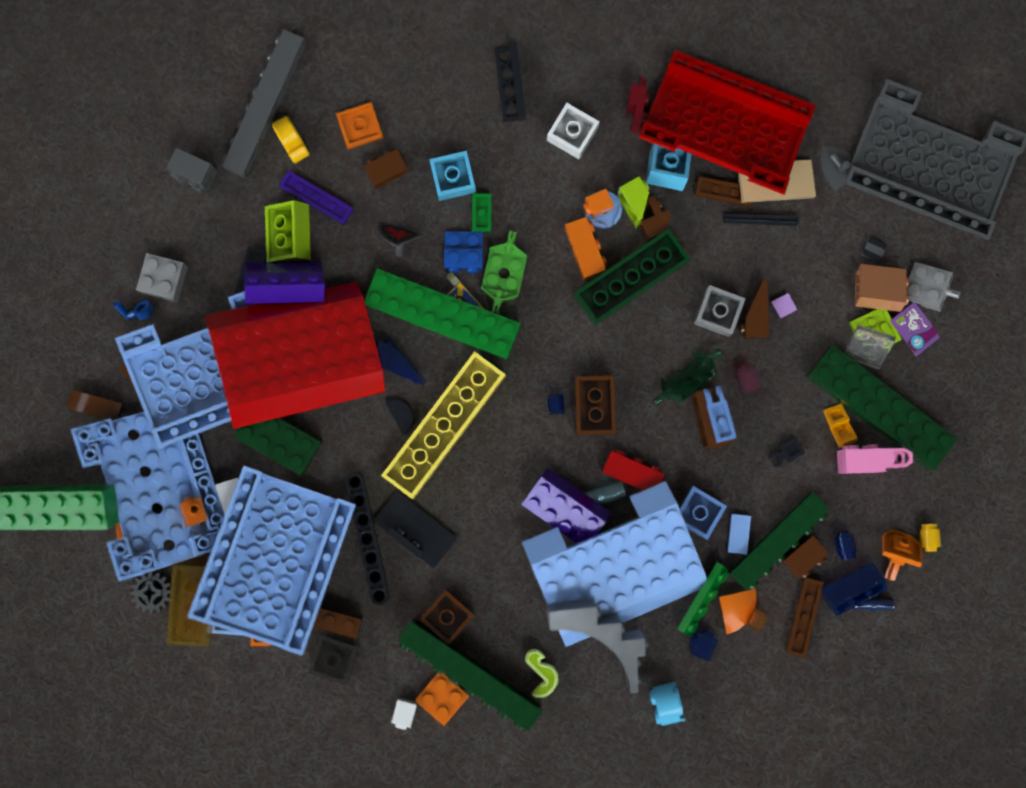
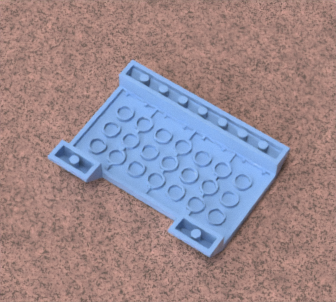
M245 291L228 297L231 309L258 304H245ZM153 325L115 338L159 448L231 421L208 328L161 345Z
M666 481L630 496L636 514L639 516L638 518L567 548L558 527L522 542L547 603L593 599L596 606L599 605L600 616L617 614L620 621L624 623L701 590L707 580L706 574L678 504ZM559 630L566 647L591 637L580 632Z

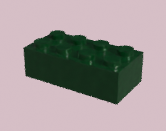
M281 418L240 427L234 436L235 439L302 476L307 472L323 444L320 440Z

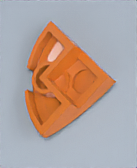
M756 588L718 596L726 634L737 631L747 623V619L755 609L757 599Z

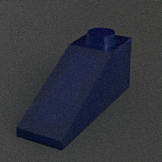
M387 340L384 343L378 342L376 347L383 369L424 386V381L397 348H395L394 343Z

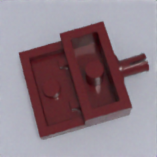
M644 77L639 78L638 85L632 84L629 93L626 113L633 114L631 133L638 134L639 129L643 128L647 112L643 110L647 108L650 93H646L647 86L645 85L647 79Z

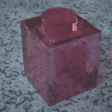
M750 364L739 367V371L735 372L740 395L762 389L756 367H750Z

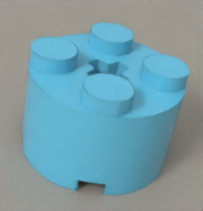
M676 681L654 686L653 690H650L652 705L656 704L657 709H655L657 725L662 724V726L685 721L678 688H675Z

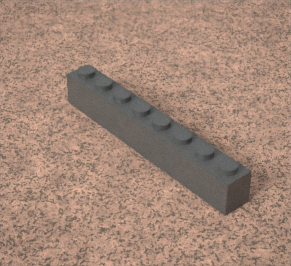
M284 29L281 34H278L275 41V49L269 53L268 64L261 71V80L253 89V98L245 107L246 114L238 123V132L230 141L229 152L223 156L222 166L225 170L247 179L307 44L304 37Z

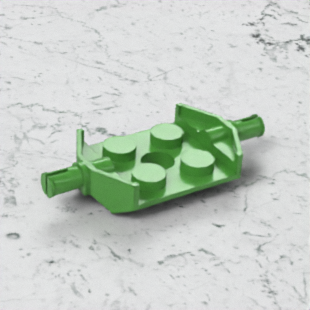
M509 231L506 243L490 247L481 290L493 299L494 303L491 312L495 313L496 309V314H499L503 302L518 298L527 255L515 246L517 233L513 232L512 236V231ZM504 268L510 272L509 277L505 279L499 276V271Z

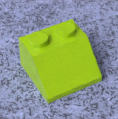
M640 177L621 186L617 193V197L635 228L639 227L642 221L649 195L648 190H650L647 182L641 180Z

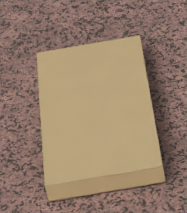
M797 160L794 162L785 195L748 181V176L738 173L742 203L816 197L811 160Z

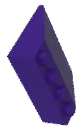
M322 262L244 263L245 304L324 302Z

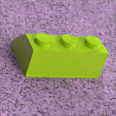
M293 200L265 206L266 261L304 262L311 260L309 204Z

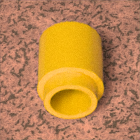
M921 524V529H919L921 547L925 548V552L937 551V547H941L940 528L937 527V524Z

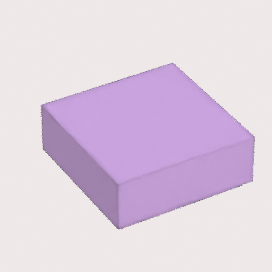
M789 293L771 302L779 319L797 310Z

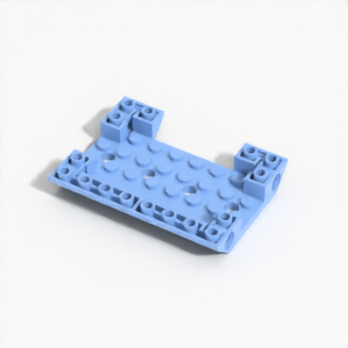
M145 412L112 421L110 418L71 429L82 467L101 465L106 484L114 485L119 525L123 538L108 542L107 546L118 581L146 574L212 552L225 515L199 434L159 448ZM131 430L137 431L139 438L131 440L128 437V432ZM141 467H148L151 473L148 477L140 474ZM194 496L195 499L201 498L208 520L186 528L179 505L183 503V499ZM154 503L162 506L161 513L156 514L152 511L151 507ZM166 540H171L174 543L173 550L167 551L164 548L163 544Z

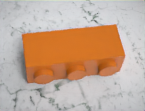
M587 217L565 224L564 228L583 280L604 273L608 265L605 257L600 255L601 245L598 238L595 239L592 232H595L592 221L588 222Z

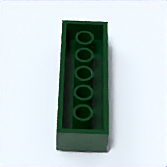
M668 228L574 292L573 297L593 326L596 327L687 265L691 259Z

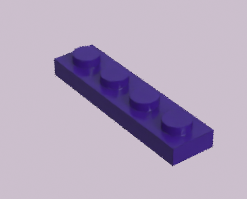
M289 170L279 185L284 191L342 225L346 224L354 211L349 205Z

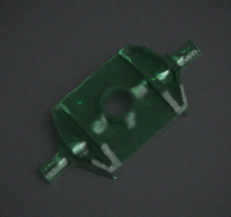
M718 348L709 355L693 352L692 355L695 358L667 381L662 377L660 378L662 391L657 397L652 399L657 406L665 399L677 403L683 402L717 375L715 360L724 354L723 351Z

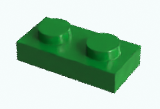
M472 194V232L491 233V194Z

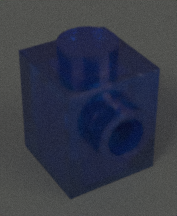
M704 629L703 632L697 631L690 639L689 645L692 646L689 653L710 662L718 639L714 638V633Z

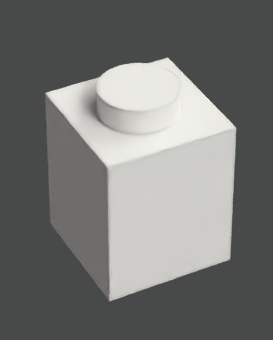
M399 697L391 723L395 724V727L406 730L407 727L411 728L418 703Z

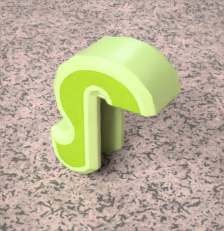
M533 648L527 651L525 661L544 680L531 692V695L536 698H544L551 694L557 686L558 672L551 663L541 661V659L545 658L541 650Z

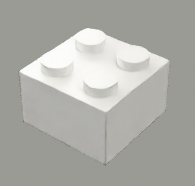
M566 103L547 134V141L580 159L597 131L600 121Z

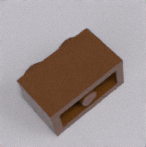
M398 149L387 150L383 153V156L371 158L363 165L375 190L409 173Z
M809 535L787 554L782 563L795 578L804 579L812 572L810 570L815 565L819 566L826 560L825 556L829 553L814 536Z

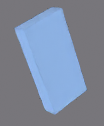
M731 514L727 546L728 553L747 555L751 516Z

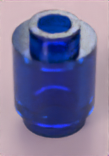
M849 531L838 532L837 537H834L838 556H840L841 560L856 558L857 548L854 535L849 534Z

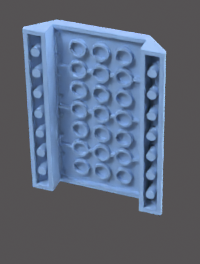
M243 466L188 618L303 655L356 504L339 498L329 497Z

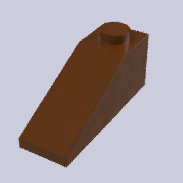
M767 279L760 282L743 319V323H740V334L743 335V339H767L769 337Z

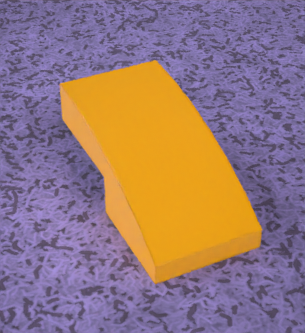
M842 404L823 410L839 448L857 442L858 438L849 423L850 418Z

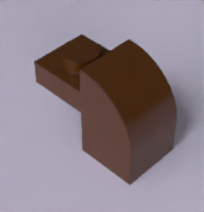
M654 195L649 197L646 203L652 217L640 223L647 242L667 230L671 219L670 211L662 212V204L659 199L656 200Z

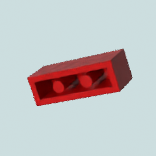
M617 449L615 452H610L601 472L641 491L661 483L665 475L661 473L662 469L653 465L649 468L643 465L644 461L635 457L631 460L625 457L626 453Z

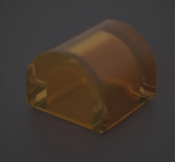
M754 608L745 625L759 633L768 615Z

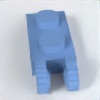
M720 385L715 386L719 402L713 403L710 391L704 389L706 407L716 443L737 438L727 401L724 399Z

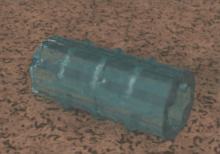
M621 481L584 492V494L600 505L626 497Z

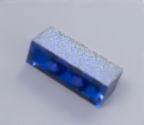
M872 562L862 566L852 574L845 575L837 582L828 584L822 589V594L825 602L837 617L887 590L885 578Z

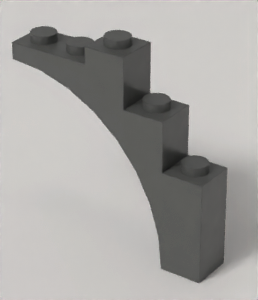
M593 599L546 604L547 623L550 630L580 632L608 646L623 665L626 685L630 693H638V685H641V676L638 673V667H641L640 657H644L645 649H648L647 637L643 636L641 630L624 632V623L620 621L617 614L600 616L599 605L596 606Z

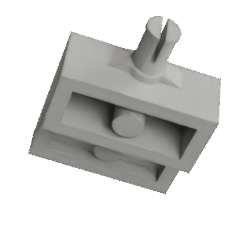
M915 262L909 277L906 294H909V301L941 312L945 298L950 296L959 299L961 291L950 289L953 272Z

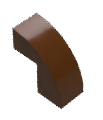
M72 390L66 408L104 419L111 418L112 421L118 419L122 403Z

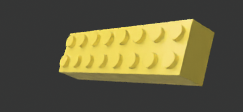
M474 351L381 476L411 499H414L504 380L506 374Z

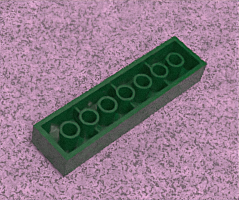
M834 345L826 349L806 376L807 379L895 446L911 451L913 459L927 470H935L958 440Z
M413 618L398 639V642L401 643L399 646L406 652L411 650L417 654L416 658L424 664L428 662L433 665L432 669L440 675L444 673L449 676L448 680L456 686L460 684L465 687V692L470 696L475 697L477 695L482 699V704L490 709L493 706L498 710V715L506 720L508 718L515 722L514 725L518 729L530 731L542 713V706L451 643L450 645L446 644L432 630Z

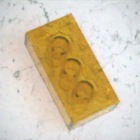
M180 564L172 566L167 645L202 647L211 645L212 625L188 618L206 566Z

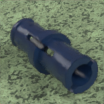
M875 596L870 598H853V602H855L853 610H870L871 612H876V610H894V606H892L894 605L893 598L885 599L876 598Z

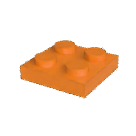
M437 673L415 699V702L445 726L470 695L461 687L451 683L446 674L442 673L440 675Z

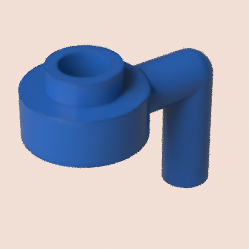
M148 300L140 302L131 311H128L120 301H116L113 304L127 320L135 317L140 320L148 319L153 314L154 309Z

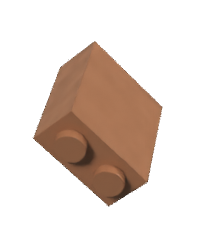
M860 264L855 278V306L901 312L909 302V294H906V289L909 285L906 269Z

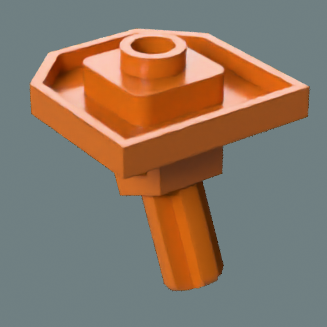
M894 529L884 532L882 535V555L889 559L884 574L886 579L894 581L900 566H904L905 563L921 567L922 547L912 535Z

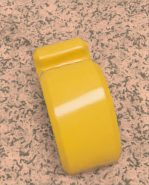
M284 116L272 123L275 133L293 163H298L309 156V151L288 116Z

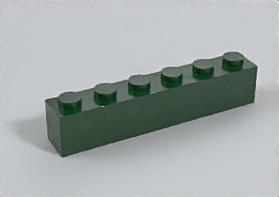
M809 492L728 574L744 590L754 589L759 583L758 579L762 575L764 577L773 570L771 566L776 561L780 563L787 556L785 553L790 548L794 549L800 543L799 539L803 535L807 536L813 531V525L817 521L820 523L827 517L828 514L826 512L829 508L814 492Z

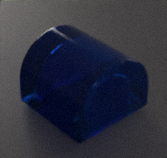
M555 394L548 396L549 415L565 414L564 395Z

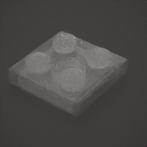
M858 325L844 353L858 363L880 369L895 342V337Z

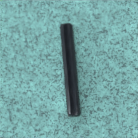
M725 212L723 222L797 226L799 216Z

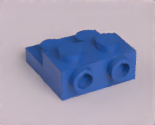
M445 231L444 269L448 270V273H459V270H467V273L476 274L478 270H483V232Z

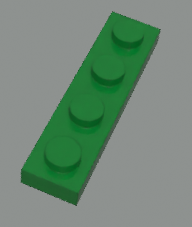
M718 562L715 564L677 628L679 631L690 637L697 630L700 618L707 613L709 603L717 596L721 583H724L727 579L729 570Z

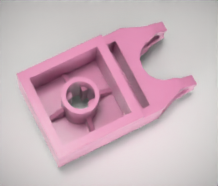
M859 445L842 446V450L837 451L838 474L886 472L887 468L907 467L913 463V453L905 448H879L878 445H866L859 449ZM905 453H906V454L908 455V457H909V458H908V461H907L906 463H905ZM898 454L901 456L900 462L897 459Z

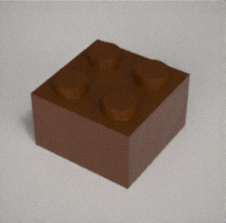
M446 588L419 620L446 644L450 645L475 616V613Z

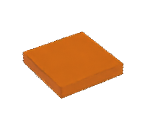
M372 102L336 113L348 150L383 138Z

